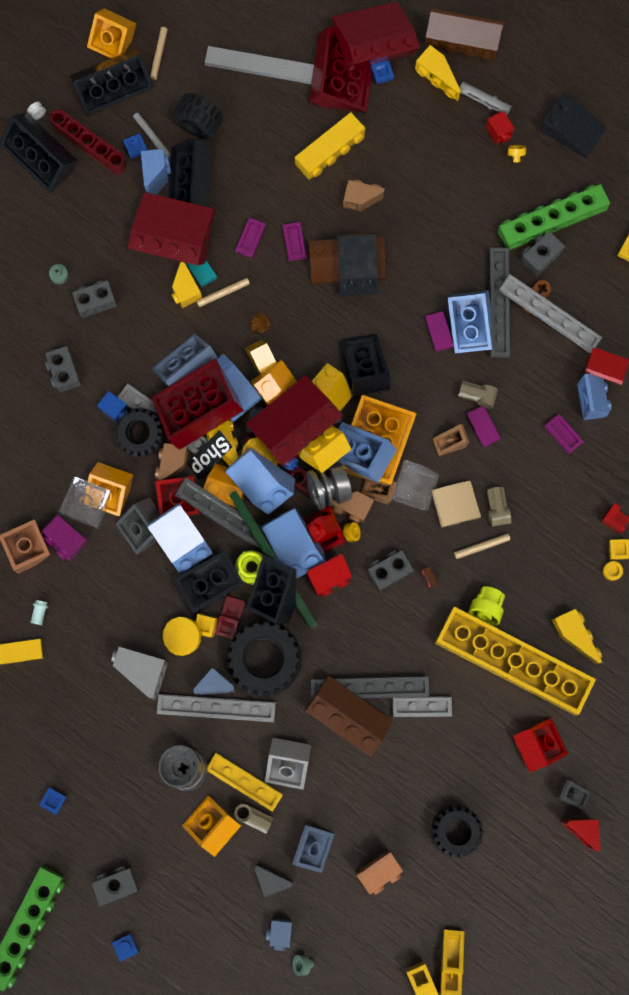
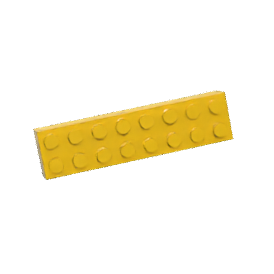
M456 607L451 609L435 641V644L573 715L580 714L596 681L595 678Z

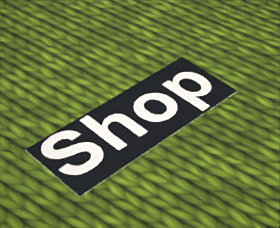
M219 431L186 464L199 480L232 448V445L223 433Z

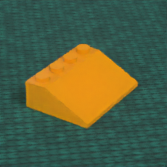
M362 395L351 426L388 439L397 449L379 481L380 483L392 484L417 413ZM344 467L347 474L367 479Z

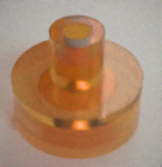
M258 313L252 317L253 324L250 325L252 331L255 332L257 330L263 333L270 328L269 320L264 314Z

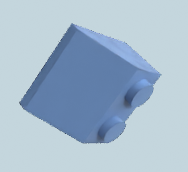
M163 149L141 151L145 190L147 193L157 195L168 182V174H171L168 155H164Z
M584 374L577 384L583 420L604 418L611 411V402L607 400L606 393H608L607 382H604V379L601 377Z

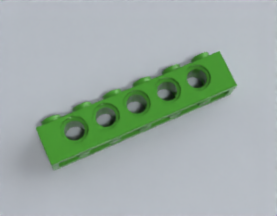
M601 184L597 186L591 185L585 188L583 192L571 193L566 199H557L549 206H540L532 213L528 214L526 212L519 215L515 220L511 221L509 219L502 222L498 229V235L504 247L512 250L536 240L541 234L546 235L549 231L553 233L604 212L608 209L610 202ZM583 200L589 201L590 205L584 204ZM566 207H571L573 212L567 211ZM549 214H554L557 218L552 219ZM532 221H538L540 225L536 226ZM515 228H521L524 232L519 233Z
M46 866L40 867L0 944V990L3 992L8 987H13L17 979L15 974L18 968L22 969L27 960L24 957L27 950H31L37 940L34 938L36 932L41 931L46 922L44 917L47 912L50 913L56 903L53 899L56 893H61L65 885L63 882L65 876ZM42 886L49 888L50 893L48 897H44L41 894ZM32 905H37L40 908L39 915L32 914ZM23 923L30 926L29 934L22 932L21 927ZM13 942L20 945L21 950L19 953L12 950ZM4 961L9 962L11 965L9 972L4 971L2 968Z

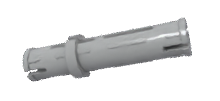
M464 81L459 87L462 94L484 104L489 110L504 111L506 115L511 110L512 106L502 102L497 96H491Z

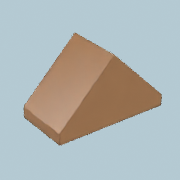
M463 424L432 438L438 456L466 448L469 443Z
M365 479L361 493L375 501L388 505L391 502L397 483L392 481V484H385Z

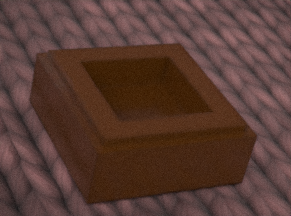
M431 567L424 568L421 572L429 589L435 587L437 580Z

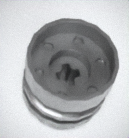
M339 461L326 470V475L316 470V473L313 470L307 471L308 490L318 510L325 509V504L327 507H332L333 498L338 504L351 501L352 491L343 465Z
M183 745L167 749L159 761L161 779L167 785L183 791H192L200 787L208 773L205 758L199 752ZM186 766H188L189 769H187L186 773H184L183 770H185Z

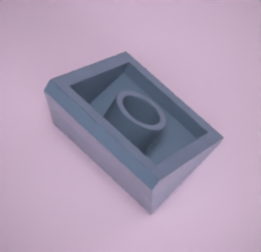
M213 668L194 688V694L196 695L236 692V688Z
M305 824L292 864L322 873L335 834Z

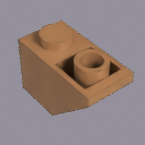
M349 180L343 200V207L363 211L383 199L385 188H381L377 184H364L360 180Z
M164 443L163 448L159 450L160 467L156 468L155 478H158V481L171 479L185 469L188 455L187 446L179 450L173 444Z
M356 491L352 493L351 501L338 504L333 499L331 508L334 513L339 515L343 513L349 516V520L357 524L359 522L364 523L374 503V499Z

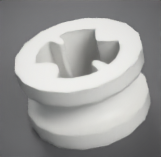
M40 102L31 104L27 109V113L35 120L40 119L46 112V109L42 107Z

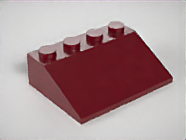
M398 2L331 17L347 71L387 60L411 56L420 49L415 30Z
M327 27L318 34L309 102L325 108L366 113L372 75L371 65L347 71L335 29L332 27Z
M144 192L131 229L128 249L197 266L203 265L206 262L215 208Z
M216 358L151 397L168 440L179 450L244 411L236 392Z
M305 375L247 422L246 425L280 466L285 468L301 454L302 449L309 445L311 441L319 437L326 429L337 425L343 420V415L331 400Z

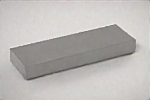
M392 697L393 717H452V697Z

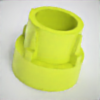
M244 551L236 560L235 569L246 584L254 585L263 554L258 551ZM249 563L257 565L255 572L247 571L246 567Z
M483 586L477 598L472 600L468 614L491 626L499 625L504 613L502 608L505 598L504 593L495 588Z

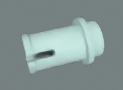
M36 600L33 603L34 610L30 623L43 625L45 610L48 608L47 602Z

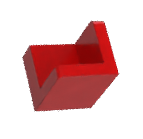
M614 503L600 522L621 534L629 522V517L620 512L621 507Z

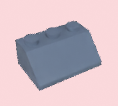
M194 333L151 369L165 386L169 387L218 357L210 345Z

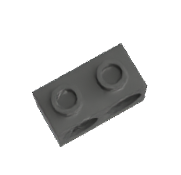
M100 280L92 286H82L72 292L81 318L117 307L108 280ZM101 292H107L105 297H99ZM83 298H90L88 303H81Z
M67 346L45 353L47 359L44 362L47 370L52 372L53 377H50L53 388L57 387L59 392L81 386L70 350ZM63 358V362L61 364H54L56 359ZM62 376H69L66 382H60Z
M395 550L386 555L387 559L381 562L378 559L370 564L371 568L368 569V573L378 591L413 573L414 570L403 551L397 552ZM400 560L403 563V568L395 569L393 561ZM383 569L386 572V577L383 579L378 578L376 571Z

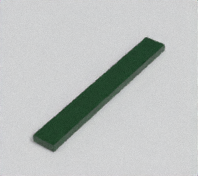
M237 491L229 494L263 553L277 559ZM296 590L295 605L308 627L313 628L317 623Z

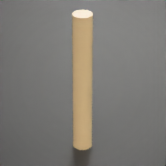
M161 27L150 73V79L152 80L157 79L168 31L166 27Z
M248 278L242 279L196 302L200 308L249 285Z
M507 533L454 552V556L456 559L499 545L510 541V536Z

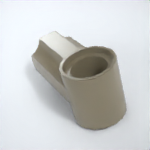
M462 381L458 397L477 402L479 406L484 405L485 408L492 409L498 389L490 385L480 386Z
M504 487L488 489L491 526L511 524V513L509 507H507Z
M246 803L238 804L234 810L235 818L238 821L265 834L268 832L274 819ZM246 807L249 810L246 818L238 816L239 808Z

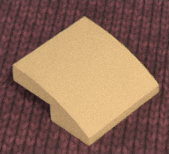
M471 481L431 491L441 528L481 517Z

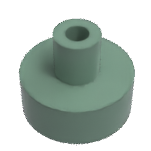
M56 264L50 268L49 277L53 283L63 284L68 280L69 273L65 266Z
M306 954L296 955L293 958V970L297 976L308 975L314 966V962Z

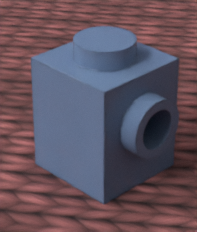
M272 919L271 928H267L266 940L270 941V946H274V950L285 951L286 947L290 948L292 920Z

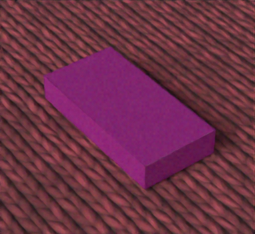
M249 217L235 252L253 259L266 228V223Z
M301 222L282 225L289 262L307 259Z
M444 312L425 316L435 353L453 348L454 344Z
M484 405L466 414L483 448L501 439Z
M557 414L544 425L546 430L568 455L584 442L560 414Z

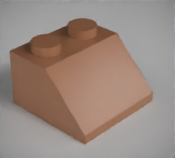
M35 520L0 535V541L11 566L18 574L38 565L50 556Z
M387 850L358 870L356 875L368 893L376 895L385 889L383 885L387 882L394 883L400 879V873L403 871L392 853Z

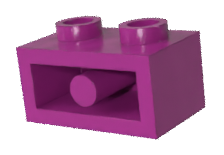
M59 515L42 530L41 534L45 544L48 547L52 546L57 550L56 553L63 560L67 559L69 562L86 546L87 542L83 536Z

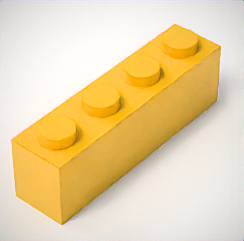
M350 112L295 156V165L309 180L312 177L319 176L323 171L322 169L327 165H333L337 157L341 154L345 155L352 145L358 144L364 139L365 127Z

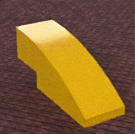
M444 930L439 995H462L464 931Z

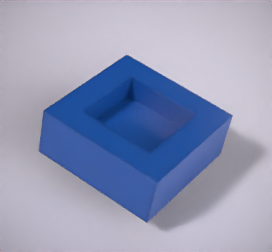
M389 60L371 65L376 84L394 80Z
M140 133L123 140L131 159L141 155V151L147 150Z
M49 787L39 806L58 815L67 796Z
M131 933L112 942L120 962L139 953Z

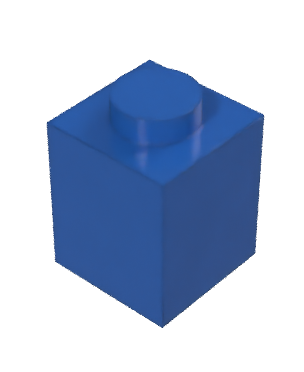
M109 391L97 405L102 413L116 423L119 422L120 416L123 417L124 413L129 409L125 402Z

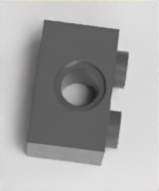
M550 231L546 235L541 234L535 240L536 244L532 248L528 246L522 252L521 263L535 277L562 254L565 248ZM542 250L546 255L541 256L537 251Z
M126 865L114 869L115 874L108 876L107 873L95 877L96 881L91 884L99 907L140 890L132 867L127 869ZM112 879H117L120 882L118 890L111 888L110 882Z

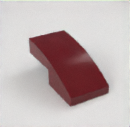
M229 595L226 596L215 634L229 639L234 638L245 606V600Z

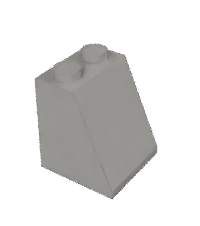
M118 647V651L115 650L112 655L111 662H114L113 667L147 697L157 700L168 662Z

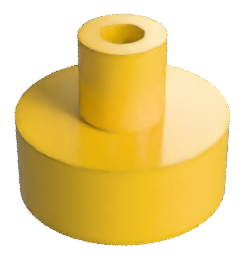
M508 146V155L513 156V162H520V156L526 155V146Z
M356 522L346 523L341 531L343 537L348 542L358 541L361 535L359 525Z

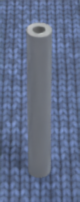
M138 112L135 113L133 118L157 149H163L164 155L170 157V152Z

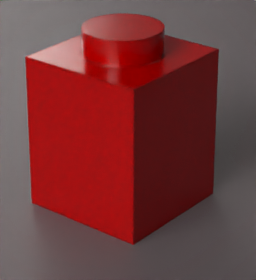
M504 111L488 118L485 126L496 145L500 142L505 143L509 141L515 129Z
M334 514L317 517L306 526L314 543L330 540L342 531Z

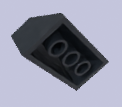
M137 48L70 75L86 115L153 89L143 58Z
M27 112L12 116L0 141V146L49 193L54 191L71 175L78 161Z
M194 138L172 148L169 198L209 207L213 145Z

